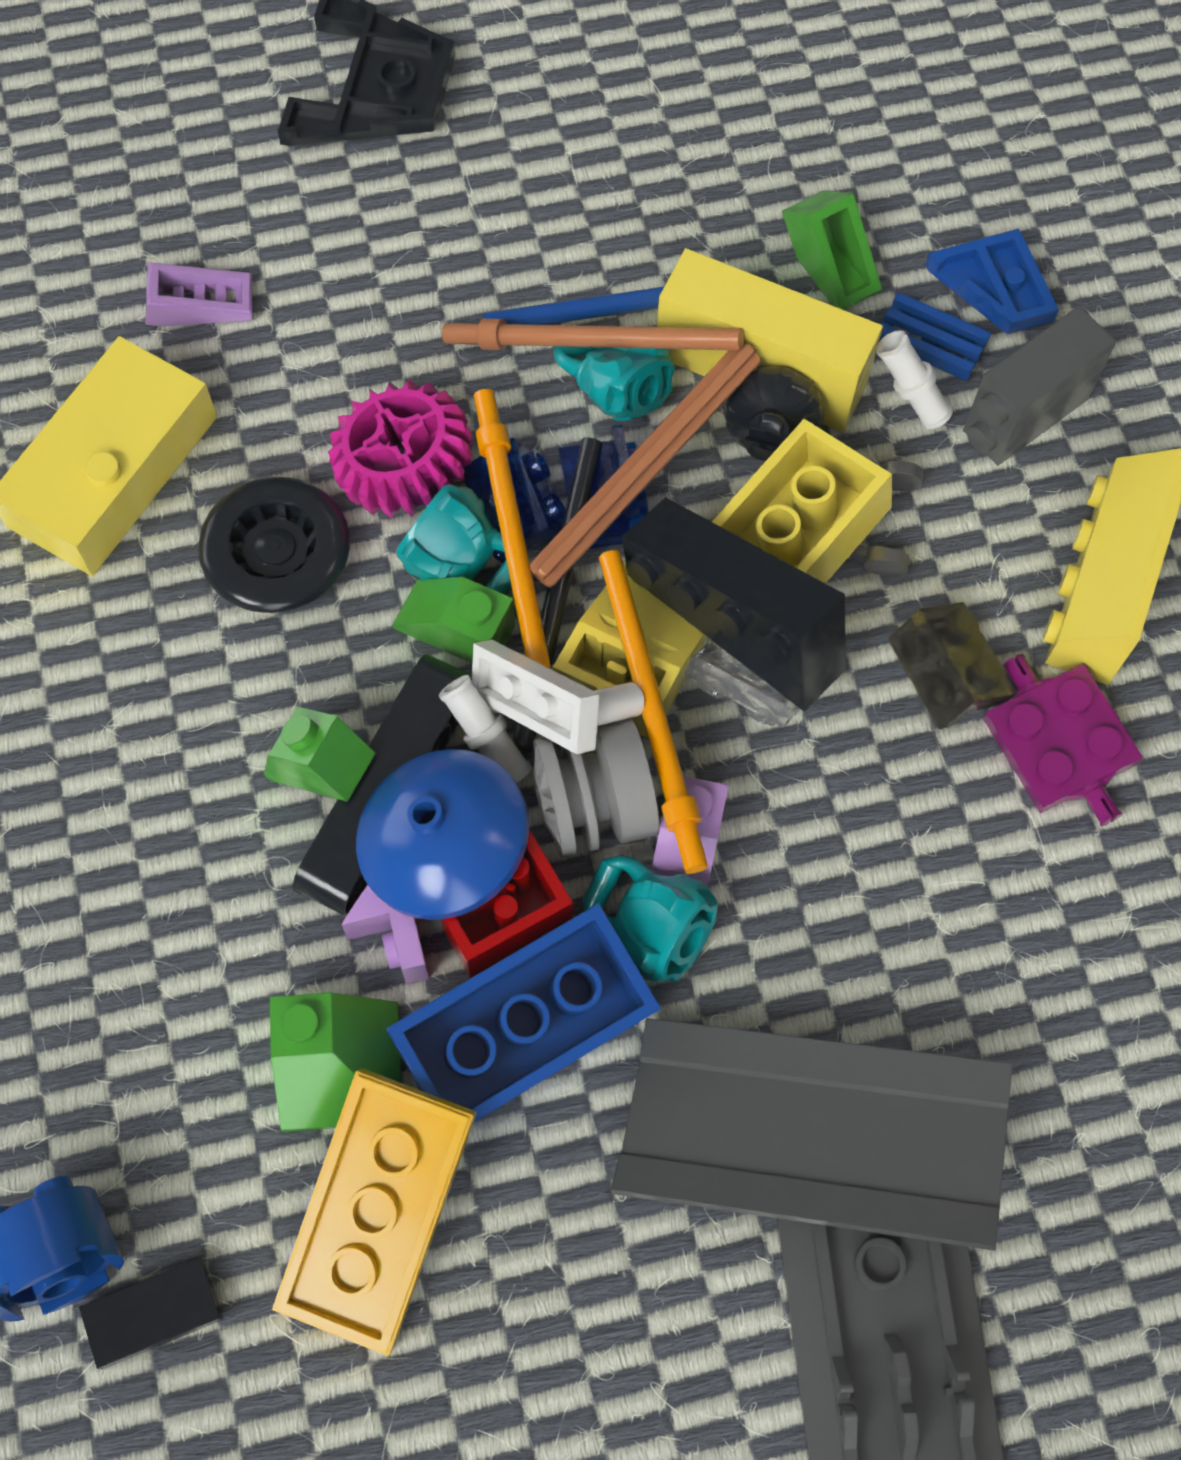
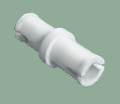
M895 331L884 336L876 346V353L884 361L894 377L893 387L899 397L910 402L925 428L935 429L945 424L952 416L953 409L935 383L937 375L930 363L921 361L904 331Z
M469 675L457 678L441 690L438 694L442 702H445L465 731L466 735L463 740L471 750L477 749L481 755L494 760L510 774L516 783L531 771V764L525 760L505 730L508 723L500 713L494 714L473 685Z

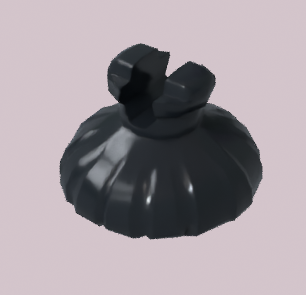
M758 366L757 370L753 371L725 401L723 414L726 419V427L730 435L736 439V443L745 448L751 457L766 461L803 419L821 429L825 412L822 405L823 399L819 391L812 388L813 382L796 372V370L784 366Z

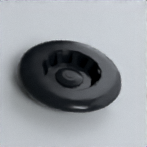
M290 477L260 478L231 490L211 509L203 523L199 537L198 554L200 566L208 583L228 602L255 612H286L313 602L333 586L341 575L349 556L350 532L340 507L320 488L303 480ZM277 517L276 519L266 520V518ZM294 518L298 520V522L295 524L289 521V519ZM253 524H257L250 531L247 530ZM312 531L309 538H307L305 534ZM243 542V548L237 547V543Z

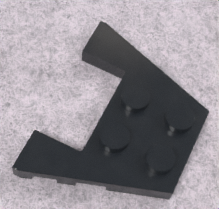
M319 0L314 15L316 31L358 37L359 40L339 104L288 97L277 131L280 145L291 146L435 131L455 59L454 41L402 17L396 22L377 13L376 5L365 0H360L358 3L351 0Z

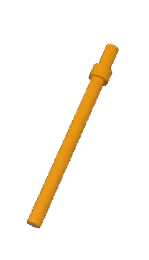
M481 389L475 392L473 396L480 427L475 434L479 454L486 458L525 656L551 669L507 453L511 450L508 429L506 425L500 422L494 391L491 389Z
M610 550L602 553L599 556V561L632 681L640 687L644 696L645 704L642 717L666 801L661 806L667 830L675 834L685 873H698L709 867L697 827L702 822L696 798L688 795L621 553L618 550Z

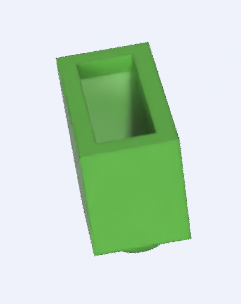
M823 190L782 210L796 258L832 306L843 310L883 290L853 193Z
M465 577L417 580L392 625L393 629L473 663V643L494 640L504 646L506 645L515 628L513 598Z
M297 707L289 721L284 725L279 738L268 754L264 776L272 782L348 802L376 753L338 716Z

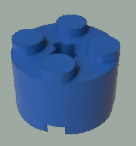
M58 1176L38 1185L32 1192L34 1197L22 1201L11 1208L0 1206L1 1320L8 1322L25 1320L21 1309L38 1304L43 1315L65 1308L89 1296L109 1282L110 1279L106 1269L111 1264L118 1270L124 1265L123 1256L94 1188L89 1186H73L69 1176Z

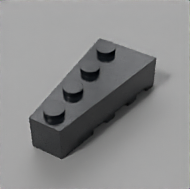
M666 497L622 536L627 575L636 584L648 590L805 712L846 670L844 593Z

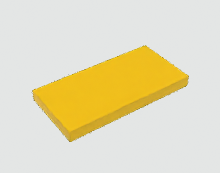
M360 1068L356 1070L272 1310L389 1356L394 1350L477 1112L366 1069Z

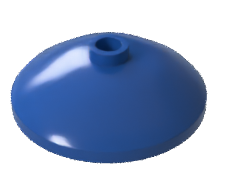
M457 749L439 750L420 755L392 771L377 786L368 799L361 814L356 835V854L360 871L370 889L389 907L404 915L418 919L440 920L466 914L495 897L517 871L523 859L529 838L527 804L520 788L510 774L494 760L484 755ZM436 811L434 818L430 822L421 824V820L427 813Z

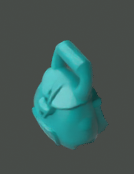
M554 346L555 362L563 370L575 377L578 386L583 392L588 394L592 403L604 414L611 416L613 420L630 421L642 417L658 407H662L663 401L673 390L672 377L675 368L673 360L670 359L668 349ZM586 355V358L584 360L577 359Z
M451 484L444 485L396 549L397 557L403 563L407 573L420 578V580L465 577L472 580L486 566L494 550L504 553L505 551L501 532L493 528L489 522L482 499H479L475 492L468 487L462 486L460 488ZM506 560L486 585V587L504 595H507L512 589Z
M624 855L602 859L581 900L584 911L598 903L603 909L622 871L625 870L632 878L633 884L621 899L616 916H607L643 979L652 982L667 980L677 982L688 968H692L717 921V899L701 880L691 878L689 875L675 874L671 877L660 875L656 871H650L638 860Z

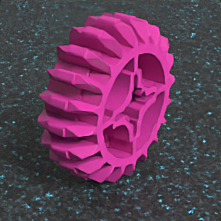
M409 379L402 389H398L397 386L389 381L386 391L379 394L369 388V399L363 403L352 401L353 413L351 415L338 416L340 430L330 433L333 448L328 451L336 482L341 489H344L350 501L354 502L356 506L362 504L364 509L368 510L372 515L382 509L383 513L392 519L399 509L403 508L406 513L413 517L416 506L423 503L428 506L444 485H450V482L465 481L463 467L472 464L470 448L473 446V435L467 425L468 420L464 411L455 404L453 398L446 391L438 392L430 382L419 388L418 385ZM398 443H400L405 450L404 454L400 453L397 447Z

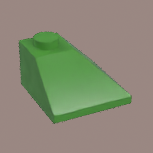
M332 992L270 997L271 1063L282 1132L336 1128L355 1072L360 1068L402 1083L401 1057L386 1032L387 1027L399 1021L398 1002Z

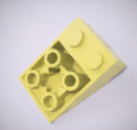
M627 575L667 715L708 637L648 590L636 584ZM606 586L578 621L553 666V671L593 691L633 682ZM642 714L633 717L632 719L639 735L648 738Z

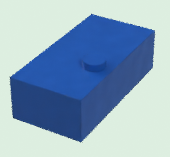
M598 903L387 1027L386 1032L418 1089L476 1111L475 1122L660 1010L661 1007Z

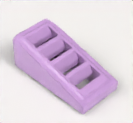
M148 262L145 325L179 326L251 321L252 273ZM226 290H236V303L226 302ZM215 291V301L205 300V292ZM194 292V299L184 298V293ZM173 293V296H163V294Z

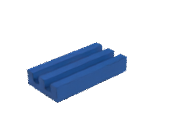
M897 292L892 306L889 307L885 314L884 321L880 323L883 325L879 341L889 333L900 331L893 328L894 325L921 337V340L907 334L911 345L921 361L930 363L933 367L968 381L989 341L991 332ZM942 346L958 354H961L967 357V360L958 357L952 353H949L943 349H940L939 347Z

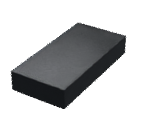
M201 1257L79 1306L96 1368L101 1370L223 1320L205 1261Z

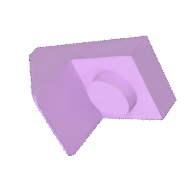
M367 885L342 923L347 939L351 940L392 930L393 932L382 934L389 968L401 967L406 984L429 979L415 918L404 915L389 907Z

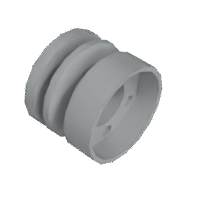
M632 718L597 726L596 748L592 753L585 755L583 753L575 754L562 747L564 759L559 761L557 760L551 740L546 737L533 740L535 764L532 775L543 824L555 841L560 857L576 855L577 847L574 828L577 827L581 828L588 850H598L600 845L599 822L609 821L614 835L621 844L659 834L658 807L651 772L642 740Z

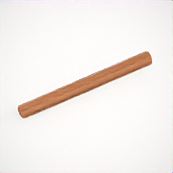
M744 343L742 350H729L529 565L535 579L549 588L555 586L759 366L760 358L750 344L746 345Z

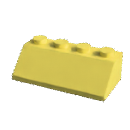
M1181 448L1116 458L1106 477L1097 474L1086 505L1094 507L1091 521L1086 519L1081 521L1072 545V550L1080 552L1076 566L1072 564L1067 565L1058 588L1057 595L1066 597L1062 611L1053 610L1042 641L1051 644L1045 664L1065 671L1084 664L1095 681L1109 685L1139 642L1181 504Z

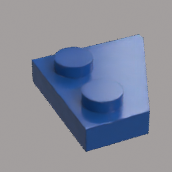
M1019 228L928 254L925 264L927 270L1006 334L1055 321L1059 308Z

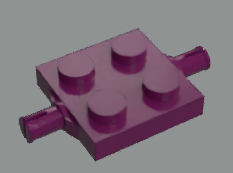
M1024 654L1016 655L1015 660L1013 657L1003 664V668L1007 671L1019 692L1011 700L987 711L983 720L1039 813L1041 814L1065 801L1085 798L1100 822L1101 827L1108 825L1110 821L1112 823L1120 818L1123 813L1118 809L1105 787L1114 776L1138 765L1143 756L1086 666L1082 664L1055 678L1038 680L1026 661Z

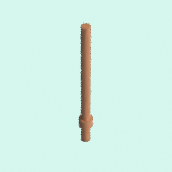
M483 318L479 324L445 323L442 328V339L445 344L479 345L482 350L500 351L505 350L507 345L742 350L744 346V331L742 328L507 324L504 319Z

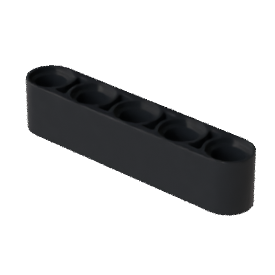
M425 654L419 659L369 744V747L376 754L348 802L337 799L297 869L292 885L293 891L347 916L368 885L360 871L356 854L357 828L368 799L377 786L402 764L426 753L445 750L459 723L445 702L441 701L438 694L448 684L461 676L469 675L472 680L471 674L429 654Z

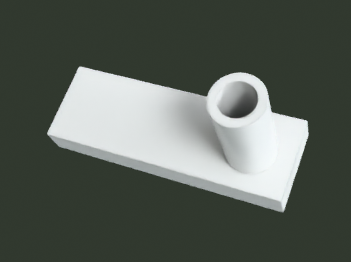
M494 640L473 643L472 683L488 706L575 754L595 750L597 726L637 717L644 710L643 693L640 687L633 682L593 691Z

